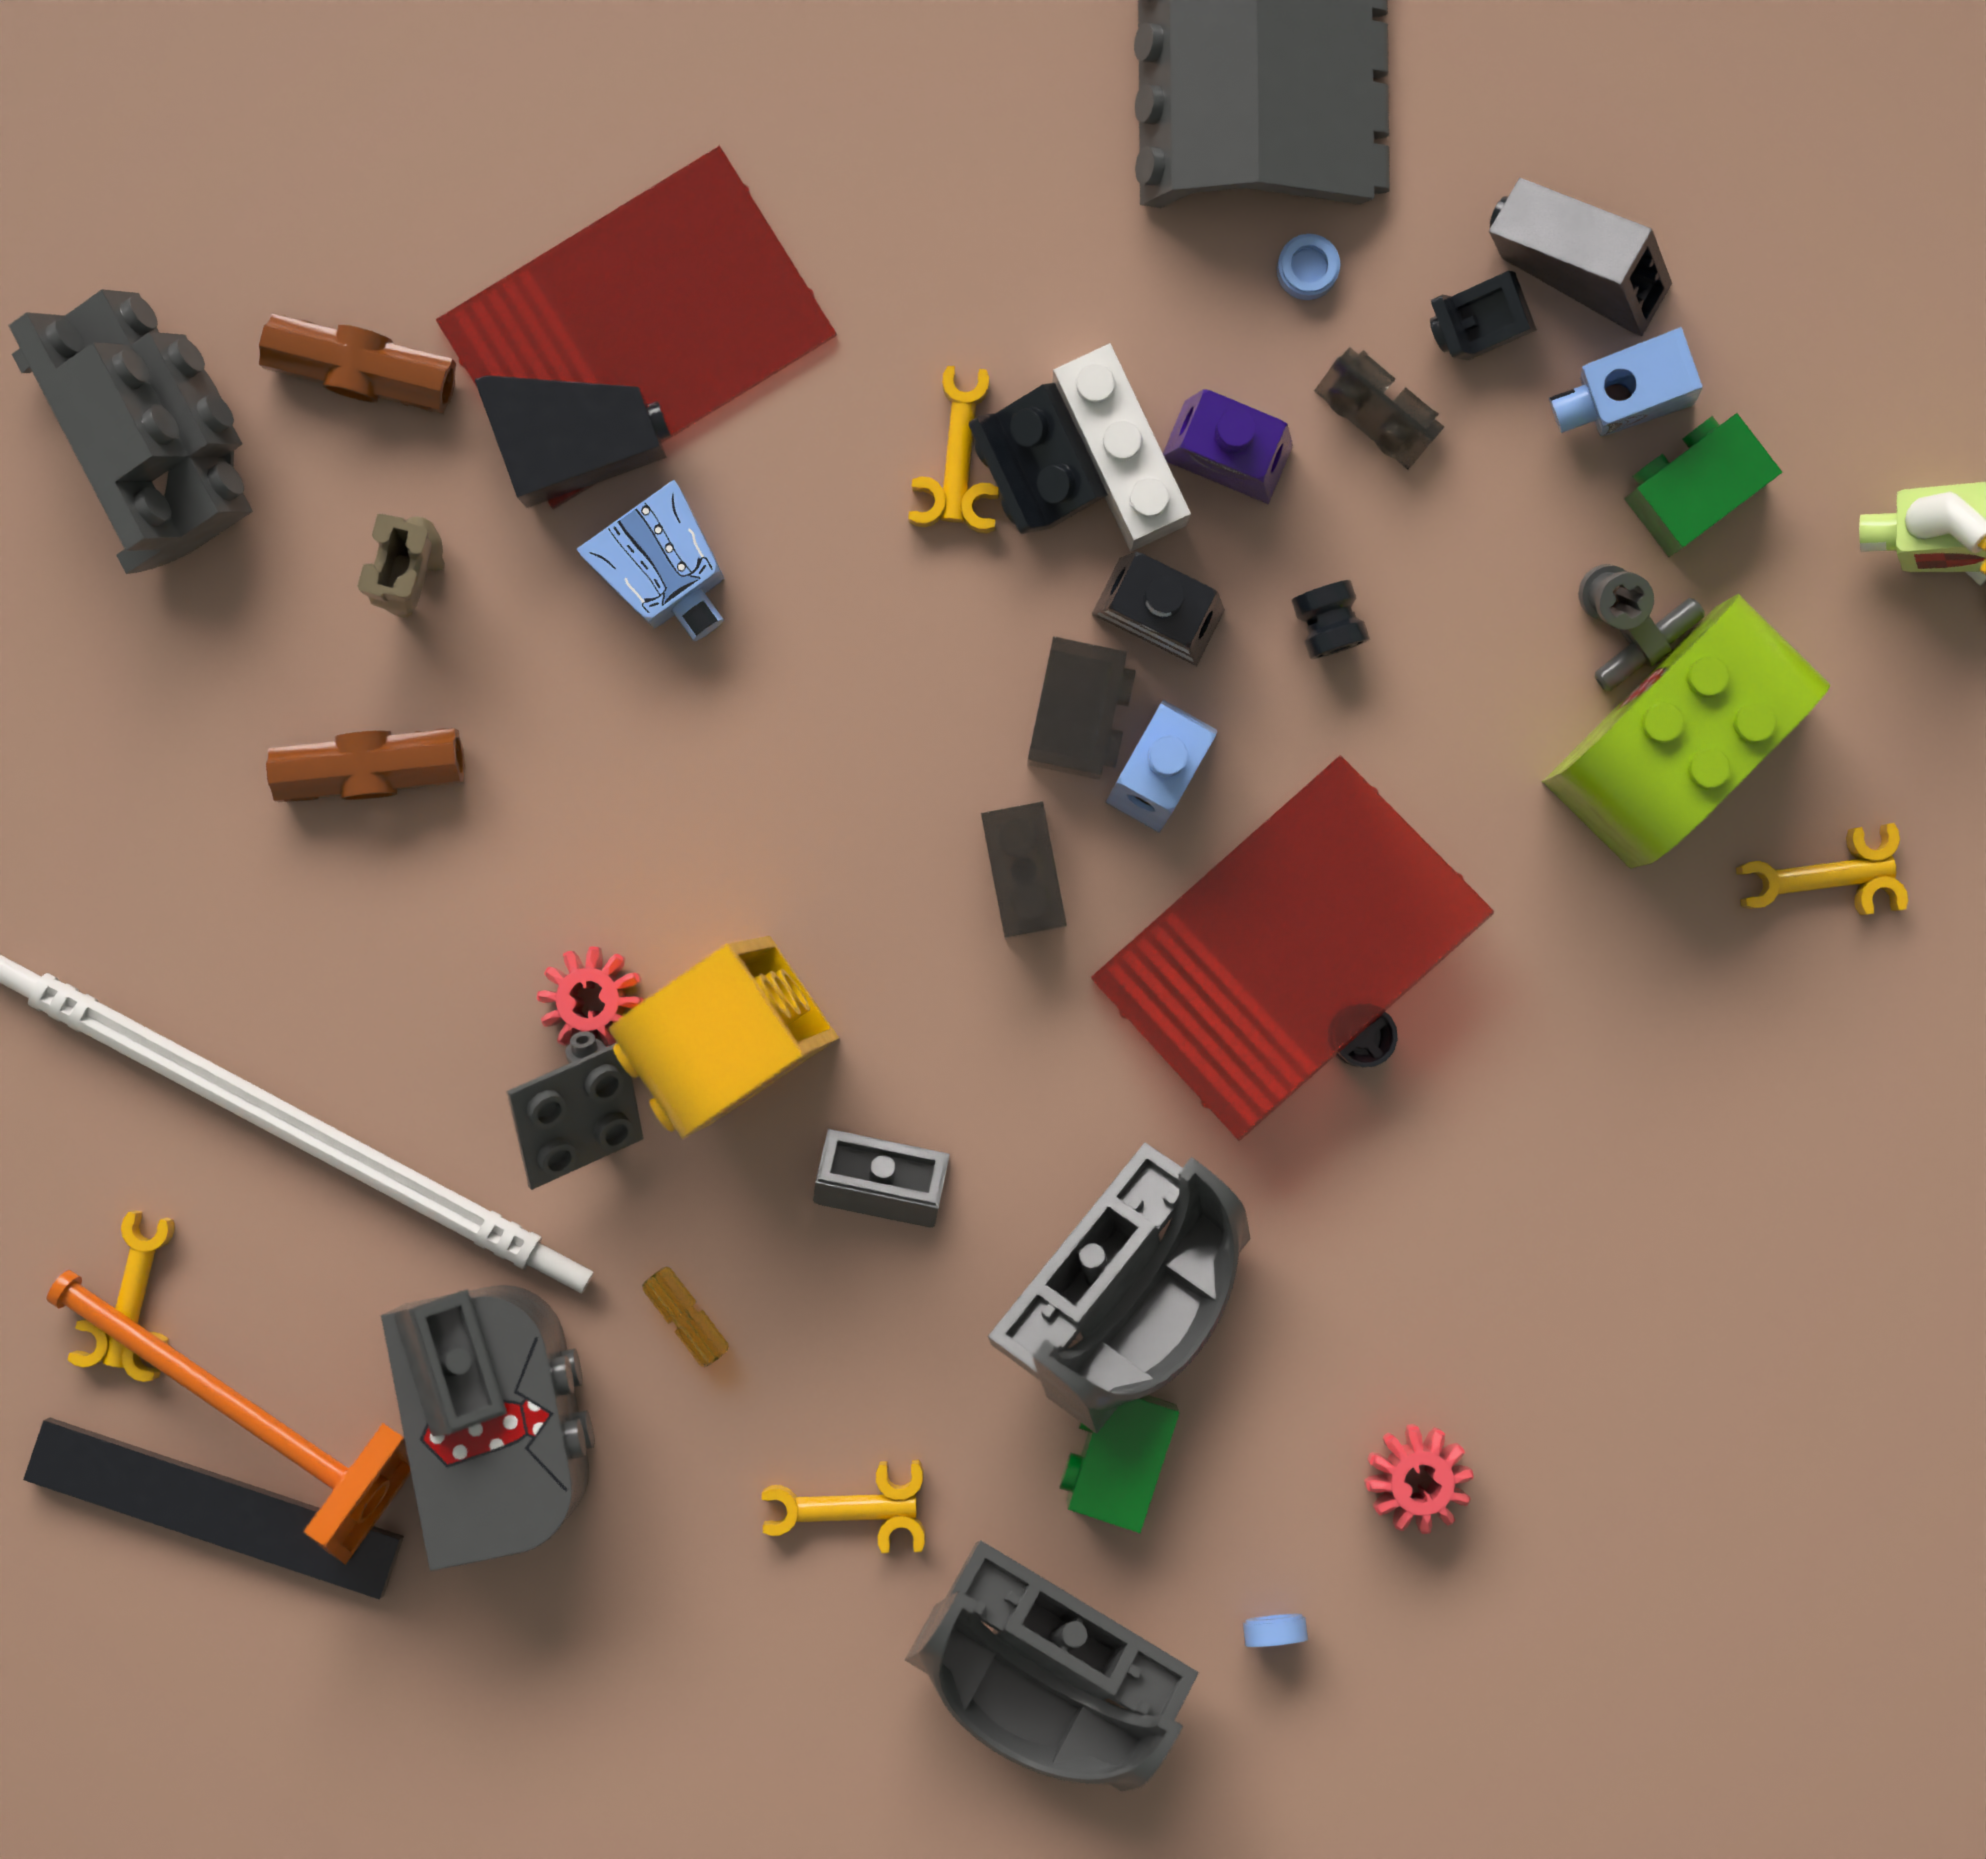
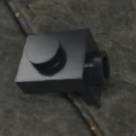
M1508 270L1456 295L1448 296L1442 294L1431 299L1436 315L1430 318L1433 336L1443 352L1449 351L1453 358L1471 360L1537 330L1517 275L1513 271Z

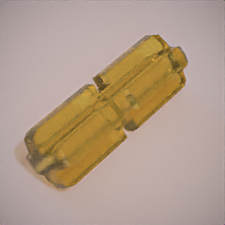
M661 1268L645 1280L642 1285L644 1293L668 1324L672 1321L678 1328L674 1332L700 1366H710L727 1352L729 1348L727 1341L703 1310L698 1312L693 1305L696 1303V1300L671 1268Z

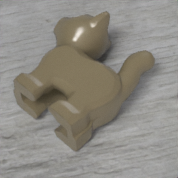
M378 514L372 532V537L379 543L377 556L374 564H363L357 586L361 593L368 596L372 605L385 609L398 617L406 618L417 607L424 585L426 570L438 571L443 570L445 567L442 558V540L433 523L426 518L416 516L405 520L401 517Z

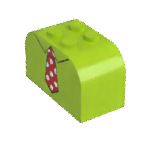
M1737 594L1716 606L1542 782L1630 869L1651 864L1683 840L1818 704L1830 688V683L1744 598Z

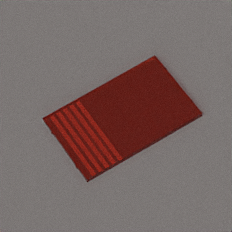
M720 145L435 319L459 357V364L466 368L475 385L474 379L490 375L639 387L647 404L658 400L671 436L660 440L661 443L837 336L834 328L814 298V291L807 287L751 197L749 187L741 181ZM593 485L548 500V503L554 510Z
M1340 755L1090 978L1119 1009L1120 1016L1131 1022L1201 1099V1105L1204 1108L1210 1109L1232 1135L1240 1141L1494 915V910L1464 881L1462 874L1456 872L1379 794L1378 789L1371 786Z

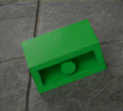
M1738 413L1721 425L1711 416L1682 438L1689 448L1671 463L1662 453L1632 476L1639 487L1624 499L1668 557L1681 550L1783 473Z
M1146 1395L1119 1406L1097 1434L1080 1422L1079 1429L1087 1431L1088 1435L1081 1456L1070 1452L1059 1485V1489L1069 1492L1066 1499L1068 1510L1141 1533L1180 1414L1177 1405Z

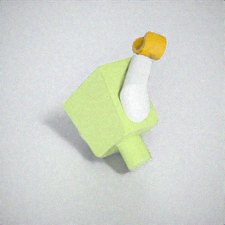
M1986 482L1897 491V513L1860 515L1859 540L1861 552L1897 550L1902 571L1966 572L1977 584L1983 585L1986 582Z

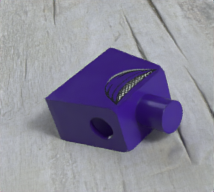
M1203 389L1184 401L1163 455L1168 463L1269 504L1293 444L1288 424L1284 421L1211 390Z

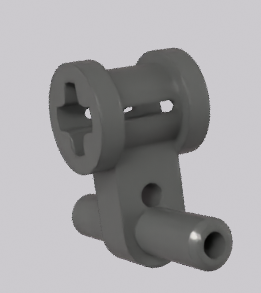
M1603 564L1592 568L1583 577L1579 586L1578 597L1582 609L1589 616L1619 629L1630 644L1595 672L1594 677L1605 691H1612L1643 665L1647 664L1649 667L1655 665L1672 651L1670 647L1672 642L1705 616V611L1698 601L1688 598L1655 624L1649 616L1654 605V593L1649 582L1640 575L1627 572L1611 564ZM1617 586H1620V588L1615 593L1619 602L1615 607H1612V605H1614V603L1616 602V597L1613 591Z

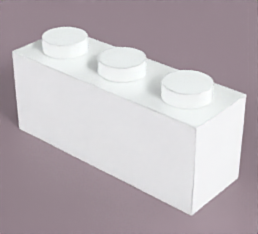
M1111 343L1053 369L1052 383L1056 384L1108 494L1105 499L1130 552L1187 526L1191 512Z

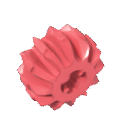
M589 947L586 954L585 968L575 951L565 952L563 958L569 971L568 975L554 967H548L544 972L548 980L559 985L557 992L543 990L537 993V1000L539 1002L556 1003L557 1010L547 1013L541 1018L543 1026L550 1027L564 1021L566 1024L557 1038V1042L563 1046L569 1045L571 1037L579 1033L580 1030L581 1032L593 1033L596 1039L598 1031L603 1043L607 1047L617 1043L608 1029L625 1015L623 1014L625 1007L633 1009L645 1000L636 996L626 997L625 990L637 986L642 979L639 973H630L618 979L616 976L623 968L626 960L620 954H614L602 969L603 954L600 947ZM595 983L602 987L598 998L605 1004L604 1009L601 1012L589 1010L588 1016H585L581 1012L585 1002L578 996V993L582 987L594 989Z
M1409 1424L1406 1426L1405 1431L1407 1444L1401 1446L1394 1435L1387 1433L1383 1436V1441L1392 1451L1389 1457L1386 1458L1379 1453L1373 1452L1369 1454L1367 1461L1376 1469L1383 1471V1474L1369 1476L1364 1480V1484L1368 1491L1375 1493L1384 1492L1376 1499L1373 1508L1379 1515L1388 1514L1395 1510L1392 1523L1396 1529L1404 1531L1415 1514L1418 1530L1422 1534H1429L1432 1529V1514L1437 1513L1438 1517L1448 1526L1455 1522L1454 1515L1446 1507L1450 1500L1463 1506L1469 1504L1470 1496L1463 1490L1455 1487V1484L1466 1483L1472 1480L1474 1476L1473 1471L1469 1467L1462 1465L1454 1466L1465 1454V1450L1461 1445L1453 1443L1443 1448L1445 1433L1436 1427L1428 1433L1423 1443L1419 1428L1415 1424ZM1419 1465H1425V1471L1432 1477V1482L1426 1489L1418 1485V1492L1412 1493L1413 1488L1405 1480V1476L1412 1468L1417 1473H1420Z

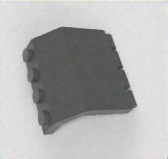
M1138 0V31L1134 41V52L1139 60V91L1135 100V115L1139 121V154L1136 160L1135 174L1137 181L1140 183V205L1162 208L1192 193L1242 188L1353 204H1363L1374 199V194L1389 192V146L1374 143V139H1383L1389 136V86L1384 83L1373 82V78H1382L1389 74L1388 24L1372 20V17H1382L1388 14V0Z

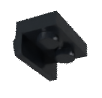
M1055 383L1042 384L997 413L979 415L969 421V427L975 437L976 453L982 463L990 469L1001 493L1002 508L1010 521L1016 524L1020 533L1025 534L1050 529L1108 496Z

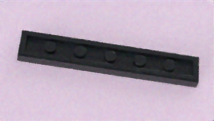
M51 1417L43 1420L23 1479L24 1481L379 1600L385 1594L404 1538L402 1535L373 1526L345 1565L304 1533V1530L320 1510L319 1507Z

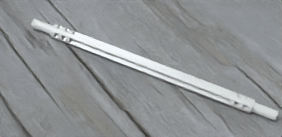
M0 955V983L29 998L28 1005L30 1007L47 1013L49 1017L66 1023L73 1030L83 1032L472 1240L477 1246L483 1249L487 1248L494 1252V1255L513 1262V1265L522 1270L530 1266L581 1294L589 1284L594 1273L593 1271L541 1244L542 1237L536 1233H530L524 1230L521 1225L513 1221L509 1222L493 1210L489 1211L103 1005L98 1002V999L79 992L72 985L60 982L57 977L49 973H45L41 977Z

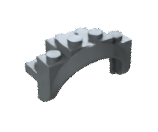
M101 289L67 315L26 312L8 326L20 347L12 353V356L21 373L33 372L124 547V550L116 554L125 573L132 574L163 566L191 553L253 511L243 493V481L234 469V450L241 446L242 442L233 427V414L221 398L210 376L204 370L205 362L200 351L184 334L159 333L157 317L153 309L141 298L139 293ZM168 471L167 485L163 496L155 488L152 481Z
M1144 1142L988 1335L990 1344L1040 1380L1048 1399L1097 1434L1119 1406L1149 1395L1177 1377L1200 1353L1211 1337L1229 1301L1236 1277L1239 1253L1251 1239L1245 1207L1224 1182L1192 1157L1182 1168ZM1171 1219L1168 1228L1160 1242L1159 1233ZM1073 1340L1078 1342L1077 1344L1068 1348L1069 1345L1073 1342Z
M981 1540L975 1543L946 1598L935 1604L905 1658V1661L928 1674L941 1700L953 1717L971 1735L999 1755L1024 1768L1052 1778L1076 1783L1110 1784L1121 1792L1145 1785L1167 1756L1183 1727L1175 1719L1199 1674L1198 1671ZM982 1622L994 1628L993 1631L989 1630ZM1109 1698L1124 1708H1121L1104 1700Z

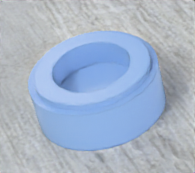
M1302 234L1294 237L1283 247L1276 268L1278 281L1289 295L1297 299L1314 300L1324 296L1334 286L1340 271V257L1335 246L1329 240L1317 234Z
M1302 1614L1261 1616L1246 1619V1622L1243 1623L1246 1647L1278 1646L1308 1640L1306 1617H1303Z

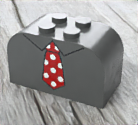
M498 1285L469 1291L507 1414L449 1435L434 1437L429 1430L394 1316L397 1311L444 1296L406 1303L381 1315L430 1571L518 1554L538 1547L547 1541L573 1513L581 1502L587 1488L589 1462L586 1449L594 1448L595 1441L590 1414L587 1410L579 1412L574 1388L582 1386L583 1383L580 1359L575 1348L567 1350L563 1328L553 1309L538 1295L524 1288Z

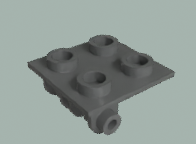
M591 1032L576 1033L571 1037L570 1044L566 1048V1057L569 1064L507 1091L528 1187L531 1190L644 1139L632 1076L623 1068L613 1050V1046L617 1043L606 1047Z

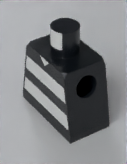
M1133 552L1119 558L1092 615L1197 666L1225 609L1219 593L1213 588L1145 554Z

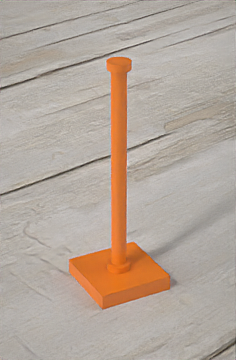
M72 1270L62 1273L53 1283L47 1294V1301L58 1309L67 1306L333 1489L331 1495L304 1530V1533L326 1552L346 1565L411 1475L404 1437L382 1423L355 1462L348 1468L81 1285L82 1277Z

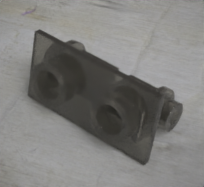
M1349 347L1341 357L1337 358L1314 391L1328 402L1335 413L1347 418L1371 438L1384 454L1396 459L1409 470L1444 429L1445 426L1436 420L1439 413L1436 410H1432L1406 387L1392 401L1384 393L1396 378L1369 357L1368 353L1364 350L1358 354Z

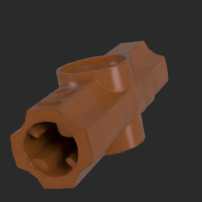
M272 313L270 320L263 327L259 342V365L263 369L322 383L323 387L329 391L360 401L375 403L378 402V398L405 406L417 407L432 413L444 414L445 408L451 401L455 387L457 363L452 358L393 344V341L388 337L360 327L338 325L336 330L309 321Z
M441 728L423 732L415 731L414 733L391 735V731L345 733L335 736L336 741L268 748V759L266 761L267 781L272 792L273 801L290 803L291 801H309L341 796L342 800L375 799L397 795V790L464 783V750L459 730L455 728Z

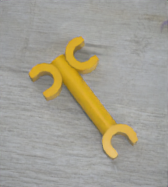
M947 366L943 373L942 385L945 396L951 402L943 488L930 477L912 479V491L929 493L933 496L935 502L934 506L927 512L909 511L908 520L909 523L917 527H928L934 525L939 520L954 523L965 522L970 529L978 533H989L995 531L996 519L978 517L972 508L974 503L981 498L998 499L999 488L991 483H979L968 489L973 433L969 427V421L975 418L976 406L988 394L989 376L987 369H979L977 386L970 392H962L954 385L955 366Z
M1895 823L1880 825L1881 844L1876 850H1873L1865 844L1862 827L1848 829L1846 835L1847 848L1857 858L1855 860L1777 870L1768 863L1761 861L1743 863L1736 867L1737 875L1751 873L1758 875L1762 880L1763 889L1756 897L1740 899L1741 907L1748 909L1765 907L1771 904L1778 894L1861 884L1856 890L1854 897L1855 908L1859 915L1874 914L1873 895L1878 889L1885 890L1889 895L1891 911L1906 910L1908 893L1903 884L1895 879L1896 864L1892 856L1898 849L1900 842L1899 830Z
M134 1210L126 1214L121 1225L122 1237L126 1244L130 1246L115 1308L138 1324L155 1251L169 1243L173 1237L175 1225L174 1219H160L155 1236L152 1239H147L141 1234L139 1229L142 1212ZM86 1319L76 1322L75 1329L92 1333L97 1343L93 1353L79 1350L70 1352L67 1360L73 1365L84 1368L102 1362L108 1366L124 1368L130 1377L142 1382L152 1381L160 1377V1370L145 1366L137 1354ZM151 1332L153 1335H155L156 1337H158L159 1339L168 1344L169 1339L165 1337L163 1334Z
M912 1460V1478L907 1484L899 1486L892 1483L888 1477V1462L880 1461L876 1471V1483L879 1490L883 1493L880 1495L796 1497L794 1492L782 1485H771L764 1488L762 1500L781 1501L786 1506L787 1515L782 1520L764 1521L763 1533L770 1536H781L789 1532L796 1522L885 1520L878 1532V1546L881 1553H889L890 1534L893 1530L900 1527L906 1528L912 1533L914 1552H922L925 1544V1529L922 1522L917 1519L916 1493L920 1490L923 1482L920 1460Z

